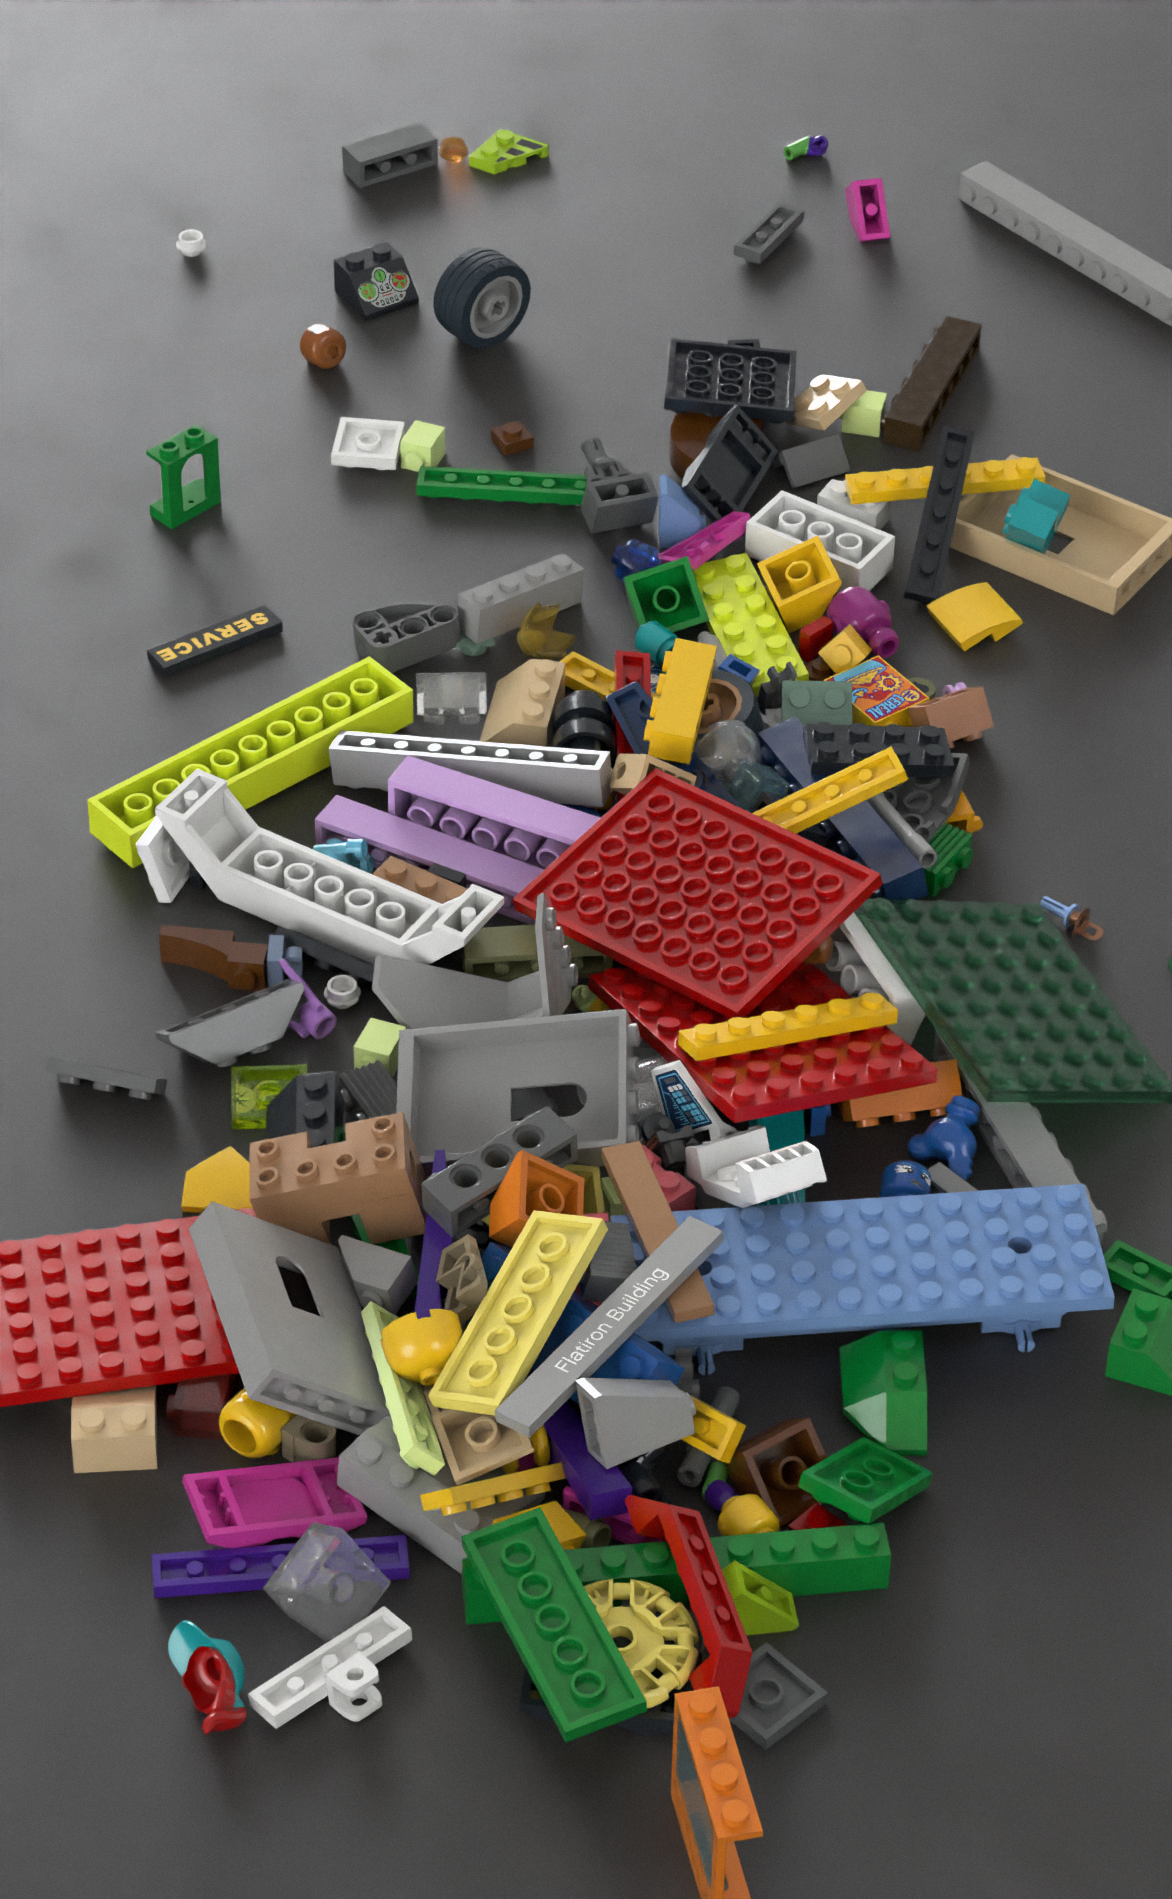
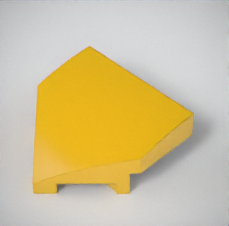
M229 1146L188 1170L185 1175L181 1204L183 1212L202 1213L211 1201L235 1210L242 1208L253 1209L250 1202V1163L234 1148Z

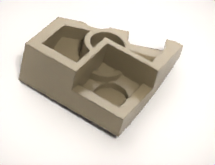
M469 1234L442 1250L436 1278L437 1283L448 1289L444 1309L458 1314L460 1325L477 1311L483 1298L486 1296L488 1286L476 1239Z

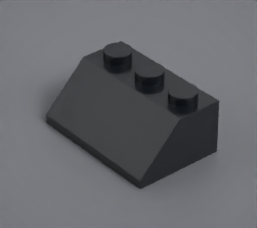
M327 1071L297 1075L267 1105L266 1139L307 1131L313 1148L343 1142L344 1101L336 1072Z

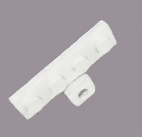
M383 1606L248 1693L250 1707L277 1729L328 1696L330 1706L343 1717L358 1722L382 1706V1696L379 1690L373 1686L374 1683L379 1682V1674L375 1664L411 1642V1628ZM359 1698L367 1700V1702L361 1706H355L352 1704L354 1700Z

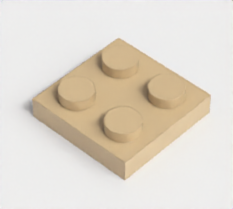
M820 375L812 380L807 390L795 397L793 423H785L825 431L867 389L862 380Z

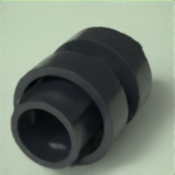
M579 690L569 694L556 706L552 715L553 747L610 752L611 768H613L617 757L615 715L609 703L601 698L598 693L589 690Z

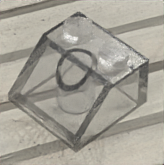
M486 672L416 673L417 718H424V724H444L445 718H459V723L461 724L480 723V717L487 716Z
M312 1522L263 1589L289 1617L329 1642L365 1619L391 1582L343 1528Z

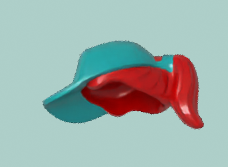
M184 1620L180 1622L170 1636L168 1652L172 1663L182 1677L183 1687L191 1695L194 1707L198 1711L209 1714L203 1721V1732L207 1735L211 1731H225L239 1727L246 1720L247 1711L240 1697L246 1675L244 1664L238 1651L227 1640L210 1638L191 1621Z

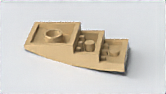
M423 1385L424 1395L432 1414V1422L457 1486L534 1452L529 1437L496 1422L495 1416L433 1407L428 1395L434 1385Z

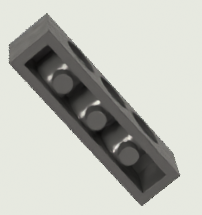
M548 1106L534 1114H529L517 1125L504 1133L496 1134L488 1143L473 1152L464 1154L457 1162L441 1172L433 1173L426 1181L421 1183L423 1209L453 1238L490 1214L491 1201L519 1151L524 1150L558 1167L564 1168L577 1160V1133Z

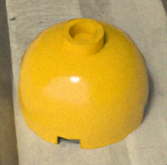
M429 1309L431 1317L421 1319L417 1318L416 1312L410 1313L392 1321L383 1328L380 1341L388 1365L399 1377L411 1382H421L425 1386L435 1384L463 1335L458 1314L451 1310Z

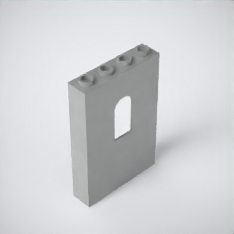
M627 1009L399 1030L396 1113H404L426 1177L428 1178L432 1175L435 1150L445 1149L447 1168L457 1162L464 1154L473 1152L488 1143L496 1134L504 1133L521 1122L511 1121L512 1090L568 1084L581 1087L587 1095L586 1104L580 1112L572 1116L560 1117L577 1133V1160L571 1164L605 1166L601 1158L602 1148L639 1141L638 1126L633 1125V1114H639L640 1111L637 1090L633 1091V1080H639L640 1078L638 1058L634 1057V1047L640 1045L638 1024L631 1022Z
M211 1201L189 1228L248 1398L357 1435H361L366 1429L391 1417L385 1404L386 1398L382 1385L378 1380L379 1374L375 1361L372 1358L369 1339L365 1334L366 1329L361 1315L362 1309L338 1247ZM277 1266L305 1276L320 1316L292 1307Z

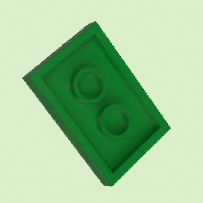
M862 1437L803 1471L798 1487L811 1493L815 1500L831 1504L847 1512L851 1519L869 1524L930 1486L933 1472Z

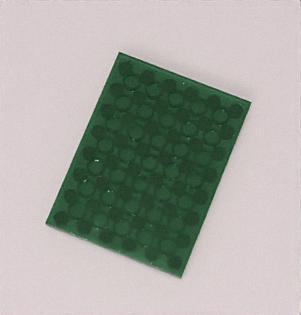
M875 898L867 899L854 912L987 1102L1172 1103V1082L1169 1080L1166 1072L1160 1068L1151 1056L1148 1048L1142 1044L1133 1032L1130 1024L1124 1020L1112 1000L1107 997L1096 982V979L1080 961L1079 956L1071 949L1062 937L1061 932L1056 929L1045 914L1044 909L1038 904Z

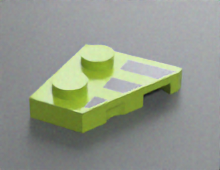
M499 129L469 155V166L497 174L506 171L508 168L526 164V157L535 154L540 158L547 157L549 155V145L515 134L510 130Z

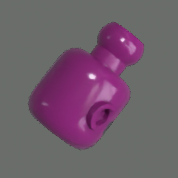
M859 586L847 587L832 599L826 615L827 618L833 621V631L836 634H839L850 624L871 648V654L874 657L879 655L884 659L896 652L899 646V637L891 629L890 609L884 600L879 601L869 590Z

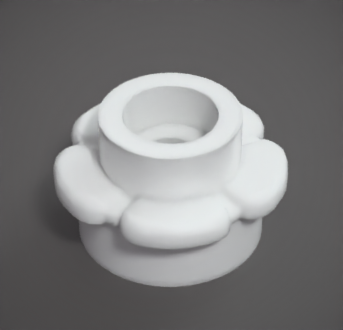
M189 229L182 231L178 236L179 241L176 242V248L188 257L197 256L206 248L203 234L198 230Z
M348 975L332 977L324 990V997L327 998V1002L339 1009H346L356 1004L359 1000L358 996L361 994L356 980Z

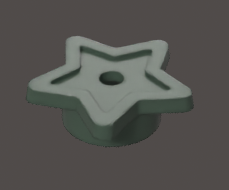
M461 632V641L456 644L455 648H460L461 652L466 655L478 656L483 654L488 646H494L495 640L489 638L476 644Z

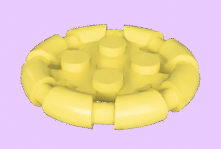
M607 1579L584 1586L612 1639L621 1636L632 1641L627 1647L618 1648L647 1701V1709L668 1700V1693L674 1688L680 1690L686 1684L696 1666L699 1654L698 1650L694 1647V1644L699 1639L698 1632L688 1610L681 1602L675 1603L672 1601L670 1593L666 1590L640 1580L630 1579V1583H613V1579ZM613 1600H630V1607H613ZM657 1611L661 1613L659 1617L654 1615ZM664 1641H674L677 1645H664ZM656 1668L663 1673L658 1679L651 1674Z

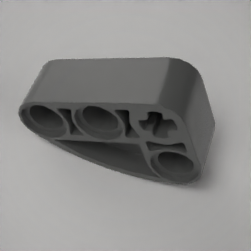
M434 602L386 604L361 611L352 619L355 648L358 654L363 659L370 656L391 673L454 649L456 644L461 641L459 612L456 607L448 604Z

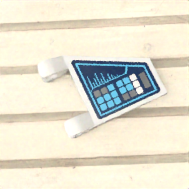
M680 1060L655 1067L651 1071L662 1114L672 1120L675 1126V1133L679 1132L684 1126L691 1125L693 1133L709 1129L710 1139L713 1141L717 1140L718 1137L729 1136L737 1131L734 1127L720 1119ZM694 1138L686 1144L687 1147L700 1145Z

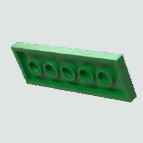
M541 1507L461 1536L462 1547L565 1742L647 1712L645 1697Z

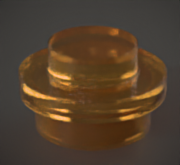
M447 137L442 140V145L439 147V156L447 162L457 163L468 156V147L465 145L464 139L460 137Z

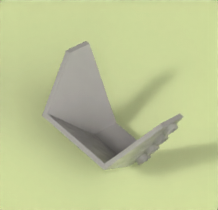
M545 893L537 896L535 922L539 971L510 982H503L400 958L379 955L375 957L372 990L397 1022L406 1027V1030L562 1015L571 1001L572 986H577L578 968L576 964L571 963L570 946L564 945L562 926H557L556 910L554 907L549 906Z

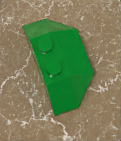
M876 1329L839 1348L843 1414L864 1435L900 1456H927V1383L922 1331L918 1329Z

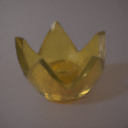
M538 602L524 616L520 624V631L517 633V640L525 654L538 659L548 660L567 656L564 650L577 637L552 629L560 604L542 607L540 602Z

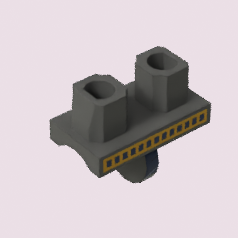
M661 1113L649 1115L641 1126V1134L646 1141L644 1145L661 1158V1167L665 1171L676 1173V1168L687 1165L685 1148L687 1147L686 1144L694 1136L691 1125L684 1126L679 1132L675 1133V1126L666 1115Z

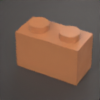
M983 686L963 688L908 708L913 727L932 725L937 728H944L950 748L954 747L953 741L962 738L963 742L972 741L983 737V730L994 727Z

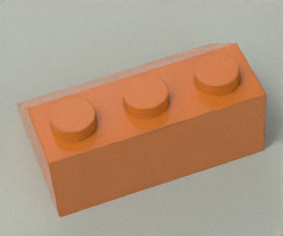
M957 1059L931 1062L938 1069L936 1083L838 1102L837 1104L844 1122L856 1121L857 1128L880 1125L878 1117L893 1115L894 1122L916 1119V1111L930 1110V1117L947 1115L945 1106L950 1103L952 1097L962 1096Z

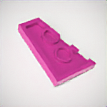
M739 511L729 513L655 556L654 559L657 566L688 556L694 571L731 542L742 538L746 532V522L751 519L749 513Z

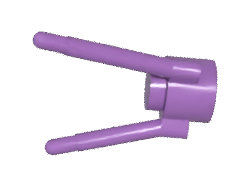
M280 959L279 965L286 972L287 976L291 980L303 983L304 991L302 995L307 1000L298 1011L300 1023L290 1020L288 1027L295 1030L302 1038H307L310 1034L316 1039L326 1037L336 1026V1016L319 1001L301 976L297 975L287 961Z

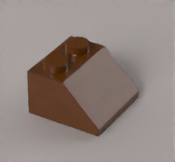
M810 1417L786 1419L740 1443L730 1463L724 1462L736 1492L740 1496L745 1494L759 1496L778 1517L780 1526L799 1517L815 1503L823 1504L815 1500L811 1493L798 1487L802 1472L827 1458Z

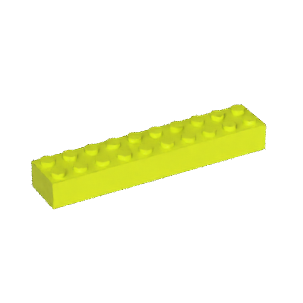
M369 656L87 799L90 833L133 869L143 863L138 855L136 843L155 819V808L197 768L226 780L228 789L246 810L331 766L329 747L340 731L392 734L413 723V689Z

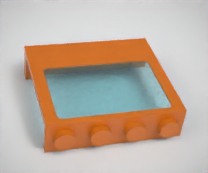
M718 1686L676 1693L674 1702L671 1797L701 1899H751L734 1842L763 1837V1829L720 1688Z

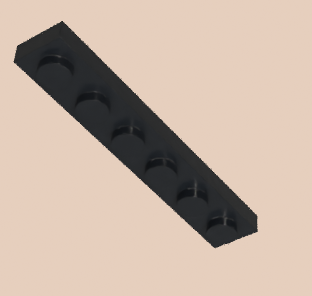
M946 425L942 427L903 598L926 604H930L938 599L975 432Z

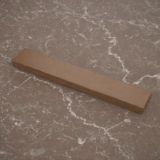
M640 1141L602 1148V1161L647 1259L679 1226ZM698 1268L665 1300L674 1323L714 1315V1303Z

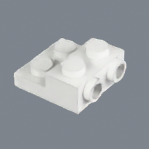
M831 479L817 496V505L879 530L890 519L891 501L851 505L845 488V480Z

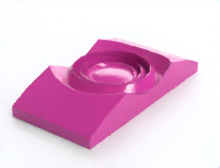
M339 1457L186 1474L182 1480L206 1542L221 1547L262 1546L275 1539L288 1537L318 1542L364 1525L367 1520V1514L362 1503L337 1485Z

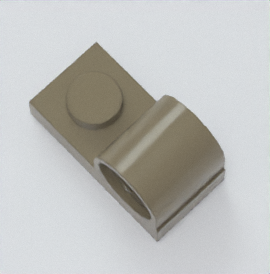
M296 1415L281 1428L282 1456L290 1462L336 1458V1430L339 1428Z

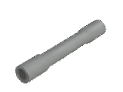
M883 792L867 799L874 810L923 866V869L934 865L937 860V853L904 820L885 798Z

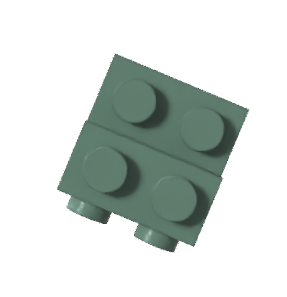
M782 680L781 723L796 716L803 726L804 724H816L819 722H827L832 725H851L853 722L852 682Z

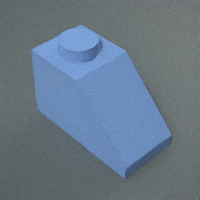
M660 475L658 509L659 548H670L705 528L706 515L699 514L698 505L682 487L667 475Z

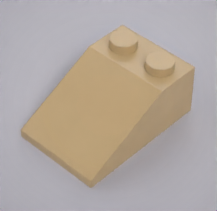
M157 1385L72 1397L71 1444L74 1473L158 1469Z

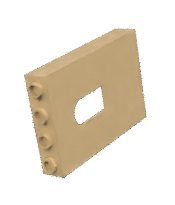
M1011 454L1006 460L1019 459L1020 457ZM1043 466L1041 467L1045 474V484L1071 495L1068 508L1057 528L1056 534L1073 541L1059 554L1048 550L1045 554L1006 539V535L1002 534L1006 524L1004 520L1012 503L1016 505L1022 489L975 493L962 497L958 507L950 548L1111 615H1115L1172 557V518Z

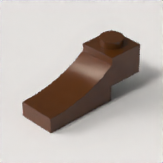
M161 925L159 932L161 962L185 965L211 973L228 982L229 989L260 991L266 988L268 981L267 944L236 942L235 931Z

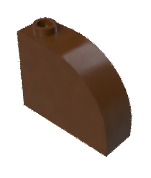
M694 412L676 413L670 424L669 460L673 470L679 477L684 478L687 468L701 454L707 444V436L724 417L723 415L709 417L703 413ZM751 419V421H752V422L759 428V430L761 431V430H762V420H761V419Z

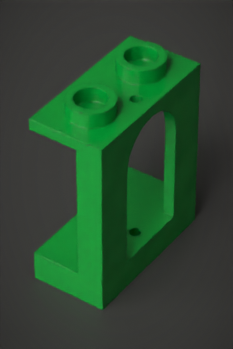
M194 424L146 451L148 457L161 465L162 498L149 505L150 516L170 529H174L221 502L218 438ZM201 454L203 458L204 480L198 477L182 486V469L184 464L193 455Z

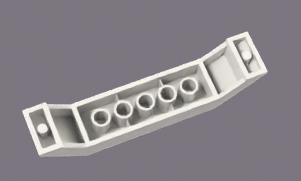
M198 768L155 808L157 818L220 901L278 926L298 931L372 964L375 963L376 956L386 955L429 965L464 947L504 905V896L472 884L461 896L441 904L265 830L255 823L230 792L226 780Z

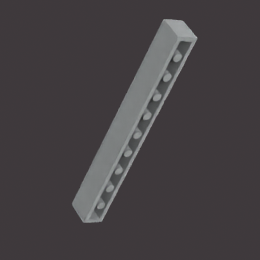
M987 161L960 173L958 199L1172 327V270Z

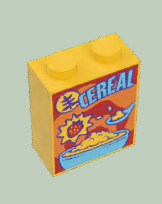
M879 655L824 679V681L852 682V724L862 723L867 726L897 724L902 727H913L908 708L930 701L927 695Z

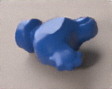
M953 1096L950 1103L945 1106V1112L948 1116L934 1121L923 1134H916L910 1139L907 1149L911 1157L917 1161L938 1159L948 1163V1168L967 1182V1178L973 1175L971 1170L973 1165L972 1159L977 1151V1142L969 1127L979 1121L978 1115L981 1110L979 1105L966 1097Z

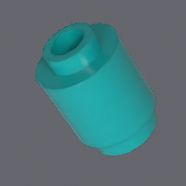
M649 621L641 625L636 631L635 647L641 653H650V659L660 666L663 665L665 652H672L675 639L679 637L657 621Z

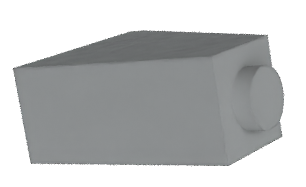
M580 1378L575 1380L587 1450L606 1469L695 1433L692 1417L696 1414L694 1402L687 1392L683 1393L670 1380Z

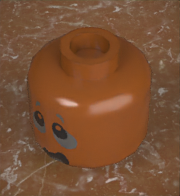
M315 324L307 328L300 340V351L302 356L313 365L323 369L334 368L345 356L346 341L339 331L330 326Z

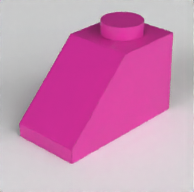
M882 178L852 181L845 188L849 220L859 241L890 239Z

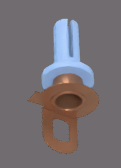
M1047 896L1041 900L1040 907L1063 918V926L1069 928L1075 925L1072 938L1076 933L1090 940H1098L1102 937L1103 929L1088 921L1090 915L1089 908L1079 912L1080 907L1075 903L1067 907ZM1091 926L1098 931L1092 936L1086 933L1085 929Z

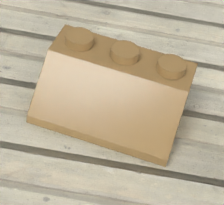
M530 659L497 681L480 741L550 747L553 739L552 715L556 706L565 697V662L548 659Z

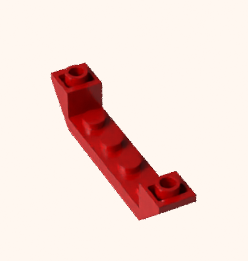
M628 1495L624 1501L636 1534L668 1542L677 1565L678 1574L688 1594L691 1609L702 1632L704 1644L709 1651L710 1656L689 1676L693 1690L719 1686L728 1717L734 1718L739 1714L753 1652L701 1514L696 1510Z

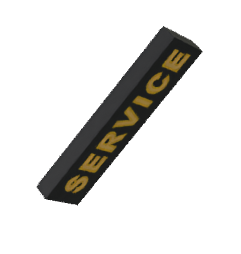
M266 605L148 649L147 658L164 677L281 633L283 632L282 621Z

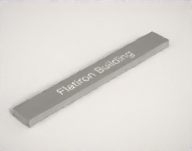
M689 1216L495 1410L496 1422L530 1438L577 1390L575 1380L589 1378L724 1241L723 1231Z

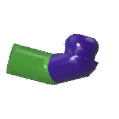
M821 135L816 137L807 136L785 146L783 153L788 160H793L801 155L818 157L826 153L829 142L826 137Z
M715 1461L709 1466L702 1488V1497L714 1509L721 1511L723 1504L728 1499L740 1495L735 1494L734 1489L726 1483L729 1473L725 1464Z

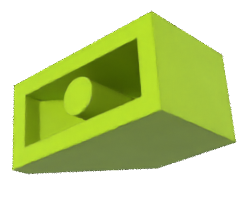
M735 1560L722 1569L746 1636L793 1631L799 1627L791 1592Z

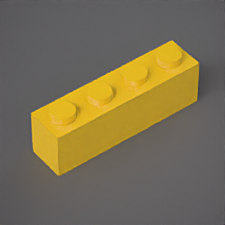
M676 638L672 652H665L662 671L667 673L659 674L656 694L661 696L653 697L650 717L654 718V721L647 720L643 741L650 742L648 755L659 759L690 764L713 675L717 646Z

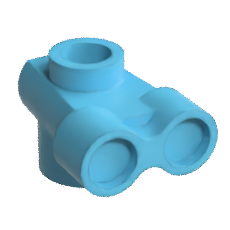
M333 838L329 839L326 844H316L313 847L315 851L372 874L373 857L368 854V846L365 839H348L347 842Z

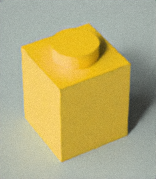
M849 624L830 640L818 654L838 674L860 663L872 650Z

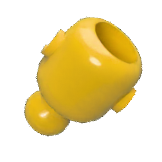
M244 1387L221 1410L219 1427L225 1442L231 1449L248 1458H261L266 1455L275 1454L280 1450L281 1428L297 1414L249 1399Z

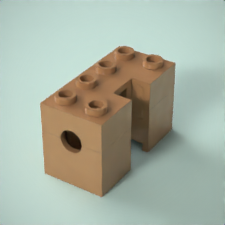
M403 1112L346 1123V1141L313 1148L307 1131L250 1143V1202L257 1218L331 1245L330 1220L360 1214L371 1244L425 1233L427 1212L423 1209L421 1183L426 1181L427 1177Z

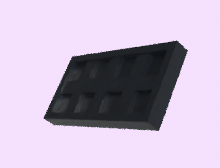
M827 722L804 724L802 736L811 774L833 775L892 746L907 777L953 778L954 762L944 728H937L932 725L902 727L897 724H889L887 726H867L862 723L832 725Z

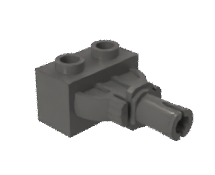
M591 438L585 440L581 445V450L585 454L589 466L584 471V477L587 482L580 509L591 533L652 523L659 495L648 472L632 474L630 471L623 469L619 460L614 461L613 458H609L606 455L599 438H593V442Z

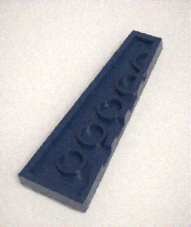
M635 681L606 696V699L634 753L648 754L650 742L643 741L647 720L654 721V718L650 717L653 700L640 684ZM694 750L690 764L659 759L697 776L695 787L742 808L728 790L716 779L713 772L702 762Z

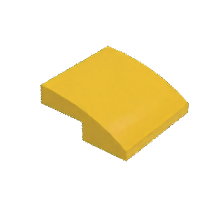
M987 582L957 589L926 606L933 619L964 652L987 636H990L996 642L1023 624L1022 619Z

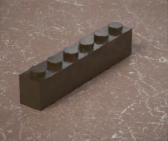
M946 316L940 327L936 326L934 328L930 343H925L920 360L914 361L911 375L904 378L900 393L894 394L891 408L889 411H884L882 415L880 429L884 430V444L918 452L921 451L980 350L982 324Z

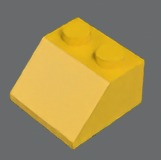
M818 535L757 563L768 591L789 633L819 619L842 584Z

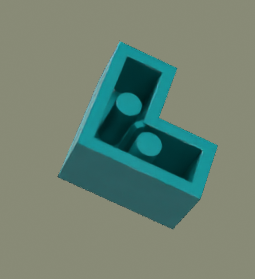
M1034 479L1029 489L1026 487L1022 489L1016 505L1012 503L1004 520L1006 524L1002 534L1006 535V539L1045 554L1068 508L1071 495Z

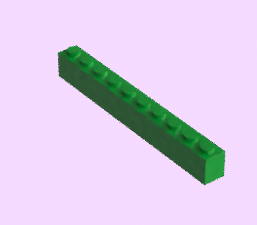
M884 1523L709 1537L721 1570L735 1560L791 1592L792 1596L888 1588L891 1552ZM667 1541L564 1550L583 1586L607 1579H613V1583H630V1579L640 1580L666 1590L670 1593V1599L675 1603L681 1602L684 1606L690 1605L688 1594L678 1574L677 1565ZM463 1558L462 1594L466 1625L502 1622L468 1558ZM613 1600V1607H620L623 1600Z

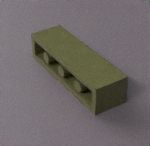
M535 924L481 928L461 948L463 972L510 982L539 971ZM564 935V945L570 946L571 963L576 964L578 968V979L589 978V975L603 973L606 969L613 968L612 958Z

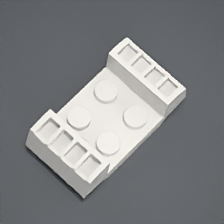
M752 1126L745 1131H736L732 1135L721 1136L717 1140L705 1141L701 1145L685 1148L688 1177L699 1183L706 1194L740 1208L810 1187L816 1182L822 1183L827 1181L819 1149L803 1141L770 1152L766 1127Z

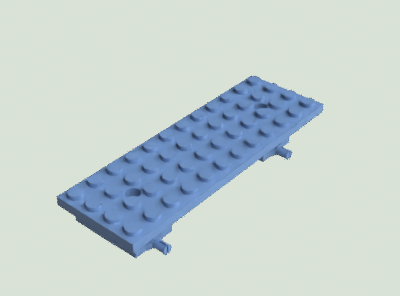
M1084 1184L762 1205L745 1208L732 1207L673 1211L672 1213L678 1226L691 1216L723 1231L724 1241L698 1267L714 1303V1315L674 1323L664 1301L634 1333L646 1341H659L662 1352L666 1355H675V1348H692V1356L697 1357L698 1372L702 1375H705V1365L708 1375L715 1371L712 1355L722 1351L743 1350V1339L959 1323L979 1322L981 1333L1005 1332L1015 1334L1018 1350L1025 1352L1026 1345L1027 1352H1030L1035 1347L1031 1332L1046 1328H1060L1061 1318L1067 1312L1113 1309L1115 1296ZM627 1215L610 1216V1222L629 1224L637 1269L646 1260V1257Z

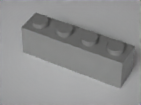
M562 553L459 593L457 610L459 612L461 632L478 644L489 638L496 637L581 603L585 569Z

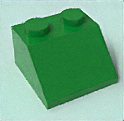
M1133 1288L1109 1343L1106 1377L1172 1396L1171 1299Z

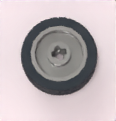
M488 247L469 249L456 257L448 265L443 275H441L433 298L435 317L448 332L464 343L481 349L490 348L508 338L516 330L521 320H523L531 297L528 275L515 262L498 251Z

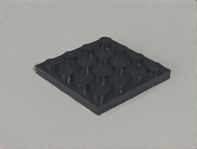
M670 338L664 409L678 414L694 412L703 413L709 417H718L720 415L724 416L733 406L738 405L750 419L768 420L775 424L793 423L796 351Z

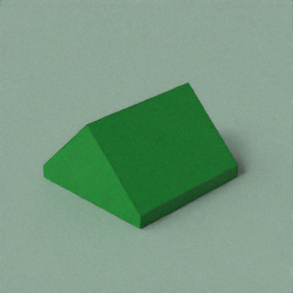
M688 556L623 577L631 615L638 628L649 621H657L674 633L709 621Z

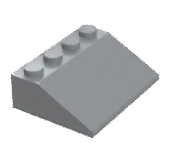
M391 1417L366 1429L339 1455L338 1486L460 1574H462V1559L468 1558L462 1547L461 1536L491 1526L494 1519L536 1507L545 1499L544 1492L526 1496L525 1488H523L522 1498L499 1503L497 1495H494L496 1504L475 1509L470 1508L468 1501L466 1502L467 1511L442 1516L441 1508L423 1511L421 1494L456 1487L457 1485L439 1438L438 1442L445 1465L435 1476L422 1468L414 1469L402 1459L398 1439L392 1428L393 1422ZM501 1466L460 1485L508 1475V1473Z

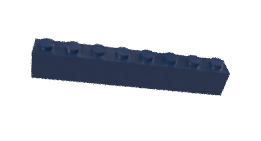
M796 716L758 733L761 745L757 749L759 759L765 768L770 767L776 781L780 786H786L789 795L831 776L810 773L802 736L804 726ZM867 800L817 823L829 836L827 843L832 842L838 854L881 874L882 885L871 897L874 901L880 900L889 912L928 895L923 866Z

